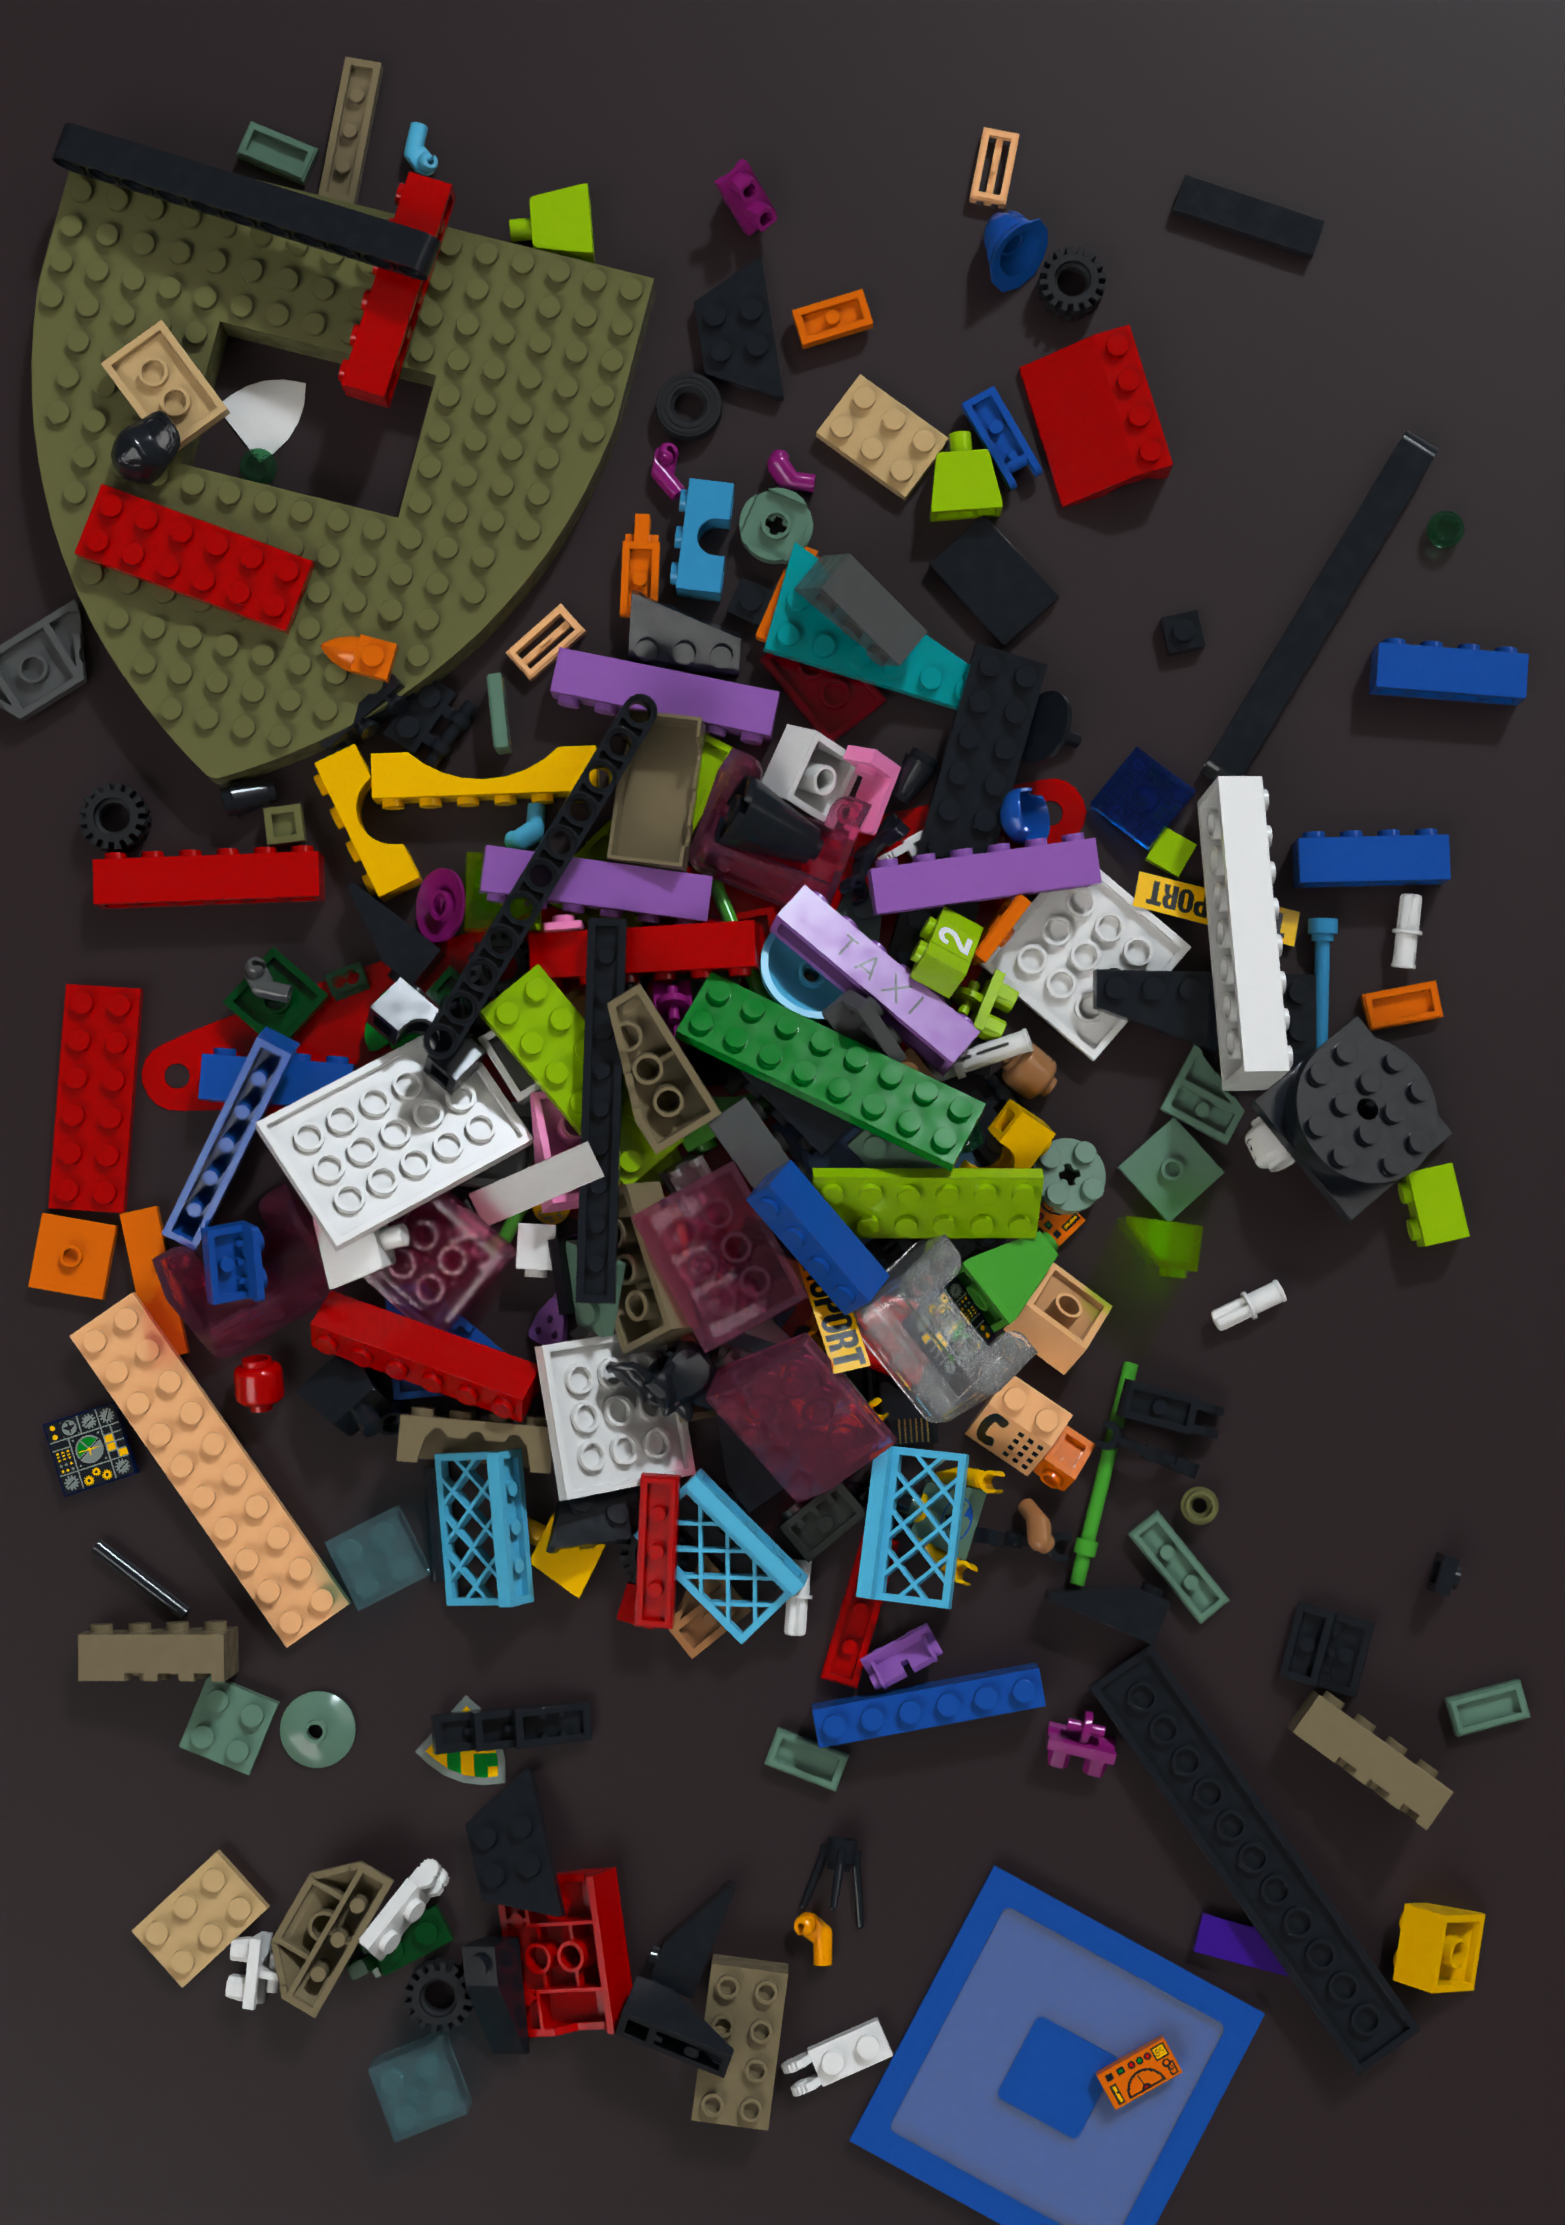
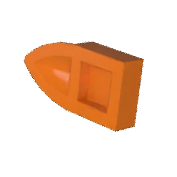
M360 634V637H338L321 644V649L326 656L343 670L389 683L399 649L396 643Z

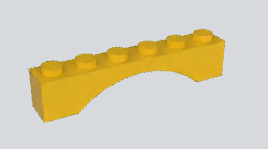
M596 745L557 747L546 758L525 770L508 776L489 779L461 778L442 773L422 763L409 752L372 753V799L377 805L382 804V809L401 810L408 803H419V807L425 809L441 808L442 802H457L458 807L479 806V801L494 800V805L497 806L516 805L517 799H532V803L552 804L554 803V798L568 797L597 747ZM594 769L589 774V780L597 788H600L599 769Z

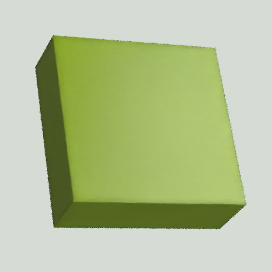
M1164 826L1145 861L1178 878L1197 844Z

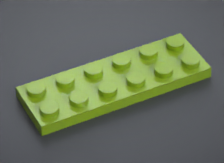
M537 964L479 1012V1015L581 1137L585 1019L541 966ZM624 1072L620 1155L621 1186L635 1183L684 1141L682 1138L658 1154H655L635 1122Z
M812 1168L811 1184L857 1238H1036L1044 1183L1042 1168H953L952 1171L945 1168Z

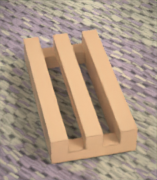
M987 127L983 128L970 193V203L980 201L984 202L983 205L986 206L995 204L998 205V208L1005 209L1020 134ZM989 138L996 139L987 189L986 192H981L979 187ZM1003 141H1010L1001 194L996 195L993 192Z
M559 604L505 653L519 670L526 675L528 680L532 682L557 660L559 647L571 648L586 634V630L562 604ZM561 616L565 619L558 628L524 658L521 659L518 656ZM571 627L574 629L572 633H570L563 641H561L554 649H552L531 669L528 667L530 663H532L539 655H541L547 648H549Z

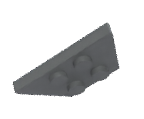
M75 599L0 645V708L23 722L87 683L81 607Z

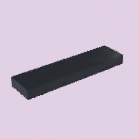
M1188 175L1184 176L1172 214L1310 260L1315 253L1325 223L1323 220Z

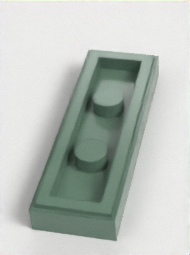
M1155 1510L1127 1533L1198 1623H1203L1230 1601L1158 1510Z

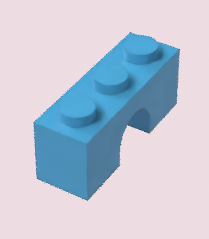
M689 478L688 490L681 489L679 512H685L684 525H677L674 548L680 549L679 562H672L670 572V584L676 585L677 597L721 602L726 566L725 556L706 553L699 546V540L710 529L730 530L735 496L734 483Z

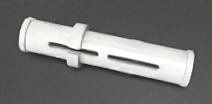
M1024 1028L1021 1031L968 1048L944 1077L928 1063H924V1065L936 1080L940 1082L956 1076L958 1079L966 1077L968 1072L1032 1052L1034 1049L1028 1031Z

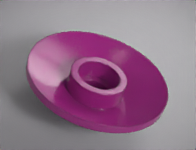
M448 868L433 870L426 876L418 891L416 899L417 924L422 935L431 942L443 943L450 940L456 934L463 921L466 895L462 880L455 871Z

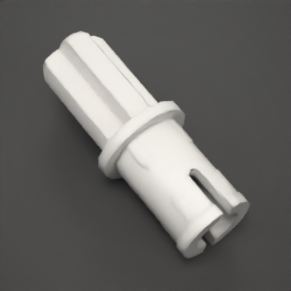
M1404 893L1400 896L1397 926L1392 929V933L1396 934L1391 967L1416 969L1418 936L1423 934L1422 931H1419L1422 908L1421 895Z
M1275 1279L1271 1283L1248 1294L1245 1291L1241 1292L1240 1298L1213 1310L1211 1317L1217 1329L1223 1331L1250 1317L1253 1320L1257 1319V1314L1279 1303L1286 1302L1287 1298L1282 1286Z
M792 1559L808 1575L805 1586L786 1601L784 1632L790 1636H803L806 1633L808 1599L813 1597V1595H809L812 1561L808 1563L806 1560Z

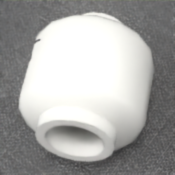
M1260 1117L1251 1122L1252 1128L1247 1132L1244 1139L1259 1168H1269L1270 1172H1277L1296 1162Z

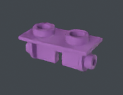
M925 1623L916 1629L908 1631L905 1635L887 1645L875 1649L872 1653L861 1658L860 1661L867 1671L874 1688L877 1690L883 1687L886 1690L889 1686L908 1677L903 1666L910 1663L915 1673L931 1663L937 1662V1657L942 1655L943 1652L930 1627Z

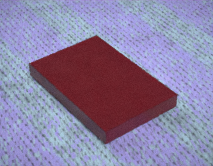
M766 653L759 659L762 666L811 727L833 742L839 740L887 702V699L875 685L770 653Z

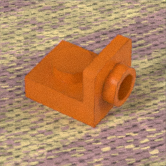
M1066 1425L1052 1448L1034 1468L1033 1472L1040 1476L1041 1481L1047 1486L1065 1491L1076 1480L1096 1445Z

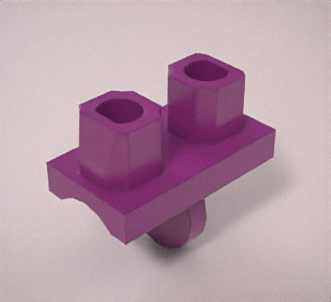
M743 158L736 163L729 173L714 181L722 195V199L746 235H752L757 229L765 231L777 220L776 210L749 163Z
M684 980L675 984L653 982L654 1006L675 1037L676 1029L692 1004L691 980ZM676 1039L682 1050L688 1048L689 1044Z
M1086 1710L1081 1721L1068 1718L1066 1725L1049 1721L1046 1730L1048 1764L1063 1769L1068 1767L1071 1755L1084 1758L1082 1771L1087 1775L1101 1778L1108 1764L1114 1765L1117 1756V1752H1115L1116 1737L1105 1735L1106 1727L1093 1724V1712Z

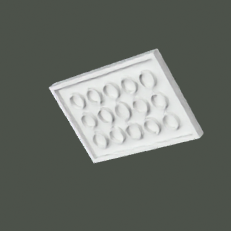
M424 1035L256 1122V1130L336 1252L532 1145L534 1138L483 1063L474 1074L450 1095L423 1071L428 1054L423 1048ZM430 1040L431 1048L434 1050L435 1046Z

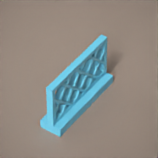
M875 1443L856 1597L944 1609L952 1608L970 1455ZM903 1456L916 1457L924 1467V1470L909 1482L901 1473ZM924 1458L936 1460L929 1465ZM945 1460L957 1461V1476L945 1486L933 1470ZM929 1474L940 1488V1491L924 1503L913 1487ZM899 1481L904 1485L900 1490H898ZM955 1487V1493L953 1497L950 1491ZM909 1492L920 1508L903 1520L896 1510L897 1500ZM946 1496L953 1506L952 1516L940 1524L929 1508ZM925 1513L936 1529L920 1542L908 1525ZM896 1519L899 1525L894 1528V1522ZM951 1525L950 1535H948L945 1529ZM904 1530L915 1546L899 1559L891 1548L892 1538ZM941 1534L948 1544V1552L944 1558L936 1563L924 1547ZM920 1551L931 1568L915 1580L904 1566V1563ZM891 1557V1559L894 1561V1564L889 1567ZM946 1564V1569H945V1574H944L940 1568H942V1567ZM899 1568L911 1585L898 1595L886 1593L888 1576ZM934 1573L944 1583L942 1600L929 1599L920 1587ZM913 1590H915L920 1597H913L907 1595H909Z
M522 1448L434 1454L447 1606L499 1605V1607H515L534 1602ZM482 1460H487L488 1480L486 1482L475 1471ZM448 1461H454L463 1471L456 1483L449 1476ZM469 1479L480 1490L473 1501L462 1491ZM485 1498L490 1501V1520L478 1509ZM455 1499L466 1509V1512L459 1521L452 1514V1503ZM472 1517L483 1528L476 1540L465 1529ZM488 1536L493 1539L494 1543L493 1558L481 1547ZM458 1537L469 1547L463 1559L455 1552V1541ZM475 1555L486 1566L479 1578L468 1567ZM492 1574L497 1579L498 1596H494L485 1586V1583ZM461 1575L473 1586L467 1596H459L458 1579Z
M700 1468L680 1488V1500L687 1494L698 1505V1519H679V1525L698 1526V1546L678 1545V1552H698L699 1572H684L677 1565L676 1579L742 1645L792 1595L794 1596L805 1586L808 1575ZM704 1512H705L711 1519H704ZM704 1526H719L725 1532V1546H704ZM638 1531L633 1535L637 1540ZM731 1539H732L739 1547H737V1546H731ZM704 1553H725L726 1573L704 1572ZM731 1553H746L752 1559L753 1573H731ZM758 1566H759L766 1574H758ZM692 1579H699V1586ZM704 1579L726 1580V1599H711L704 1592ZM731 1580H753V1600H731ZM758 1580L774 1581L784 1592L774 1601L758 1600ZM718 1606H726V1614ZM731 1607H753V1622L744 1631L731 1620ZM758 1607H767L758 1616Z

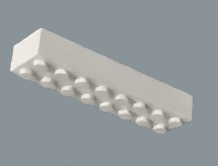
M1218 776L1198 800L1197 807L1222 1091L1268 1090L1286 1075L1293 1065V1050L1290 1045H1287L1286 1035L1290 1025V1015L1288 1009L1284 1008L1283 994L1286 990V975L1284 971H1280L1279 961L1283 951V941L1281 935L1277 934L1276 920L1279 917V901L1273 897L1272 886L1276 878L1275 863L1270 861L1269 854L1273 834L1271 826L1267 825L1266 822L1269 794L1267 789H1263L1262 776Z

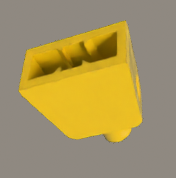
M555 1512L552 1514L547 1526L527 1516L529 1543L536 1546L531 1556V1564L571 1594L580 1598L606 1545L599 1544L594 1548L582 1550L579 1547L561 1549L558 1553H548L546 1550Z

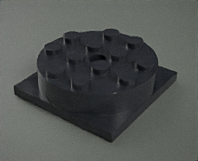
M1358 1016L1250 1103V1106L1345 1223L1354 1219L1395 1182L1417 1169L1428 1154L1453 1133L1438 1115L1434 1092L1421 1068L1398 1047L1375 1038ZM1364 1108L1365 1110L1362 1112V1115H1363V1118H1362V1117L1359 1115L1358 1110L1360 1111L1361 1109Z

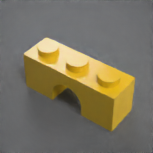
M1009 1099L988 1127L992 1135L1002 1144L1003 1148L999 1159L987 1167H977L964 1160L959 1168H1031L1037 1159L1048 1151L1056 1133L1043 1120Z

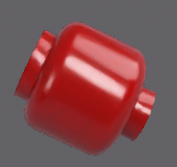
M266 1354L244 1357L241 1359L242 1363L233 1371L236 1401L242 1406L250 1407V1411L253 1413L271 1411L273 1404L282 1400L285 1395L282 1366L279 1362L272 1360L270 1355Z

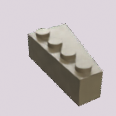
M227 1620L204 1621V1627L189 1628V1621L166 1622V1628L151 1629V1622L128 1623V1629L113 1630V1623L90 1624V1630L78 1634V1681L132 1680V1676H139L141 1681H160L170 1679L171 1675H178L179 1681L194 1682L197 1679L209 1678V1674H211V1682H225L239 1672L238 1626L227 1627Z
M1312 1690L1287 1725V1728L1335 1764H1338L1358 1781L1374 1790L1375 1793L1395 1808L1404 1812L1425 1830H1428L1454 1793L1435 1779L1439 1772L1422 1759H1419L1416 1764L1407 1759L1404 1755L1408 1749L1392 1737L1388 1736L1384 1742L1374 1735L1373 1731L1376 1729V1726L1357 1713L1354 1719L1341 1711L1345 1703L1327 1690L1323 1696Z

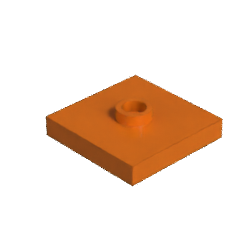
M1022 894L1005 899L983 929L971 961L973 966L986 963L998 946L1002 948L1015 932L1013 926L1032 903Z
M42 1213L28 1287L105 1300L119 1226Z

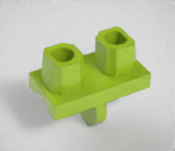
M997 969L994 971L991 980L985 981L980 993L978 992L980 983L971 980L968 987H957L952 995L953 1001L959 1005L957 1013L968 1016L970 1010L973 1011L970 1019L974 1027L980 1031L977 1037L986 1041L1000 1038L1007 1025L1006 1021L990 1014L992 1007L1008 1014L1015 1005L1019 995L1017 990L1003 983L1006 974Z

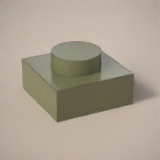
M300 803L263 808L267 845L269 847L307 843L303 806Z

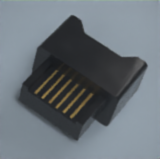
M932 1377L925 1386L896 1388L888 1381H878V1394L882 1400L879 1404L880 1415L889 1413L885 1420H889L890 1445L938 1443L937 1417L945 1416L943 1378Z

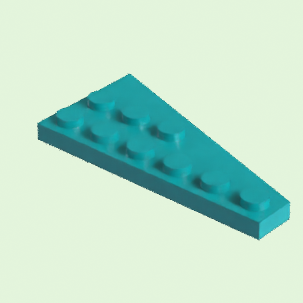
M794 542L763 652L956 710L969 664L928 635L921 639L900 666H880L873 662L866 654L867 650L848 637L836 624L794 590L818 561L817 557Z

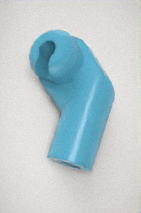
M411 122L405 144L404 157L416 173L430 176L438 167V159L435 154L432 156L424 146L428 127L419 122Z
M528 803L526 823L505 835L504 843L507 848L529 850L542 840L544 836L546 805Z

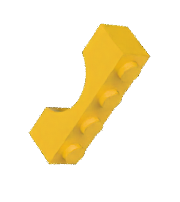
M352 744L315 762L314 764L319 774L313 776L322 796L329 794L335 807L329 809L338 829L340 830L345 827L351 840L345 844L354 862L362 861L367 874L361 877L370 895L377 894L383 902H386L421 885L423 879L404 844L379 842L369 836L364 828L362 806L365 797L372 789L371 772L356 744Z

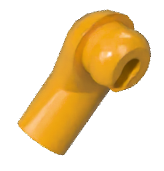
M802 1913L794 1921V1930L799 1936L803 1935L813 1943V1964L816 1966L832 1965L831 1927L814 1913Z

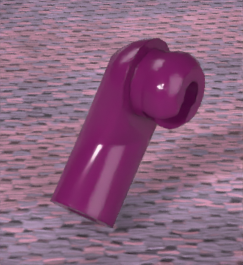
M775 450L770 454V458L767 461L768 471L780 488L814 493L816 474L796 472L789 461L788 453L784 450Z

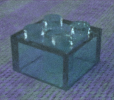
M400 1505L324 1542L358 1612L431 1574L430 1566Z
M443 2030L374 2057L367 2069L395 2143L468 2114L471 2107V2096L447 2032L443 2033Z

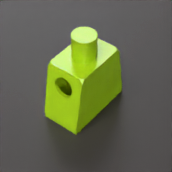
M588 183L534 195L529 198L530 218L509 219L511 242L532 241L534 249L595 263Z
M969 431L950 433V452H939L936 454L930 522L981 518L984 515L987 518L1000 517L1003 504L989 450H972L971 432Z

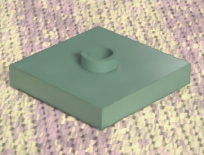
M1172 1117L1117 1167L1167 1223L1171 1222L1225 1173L1175 1117Z

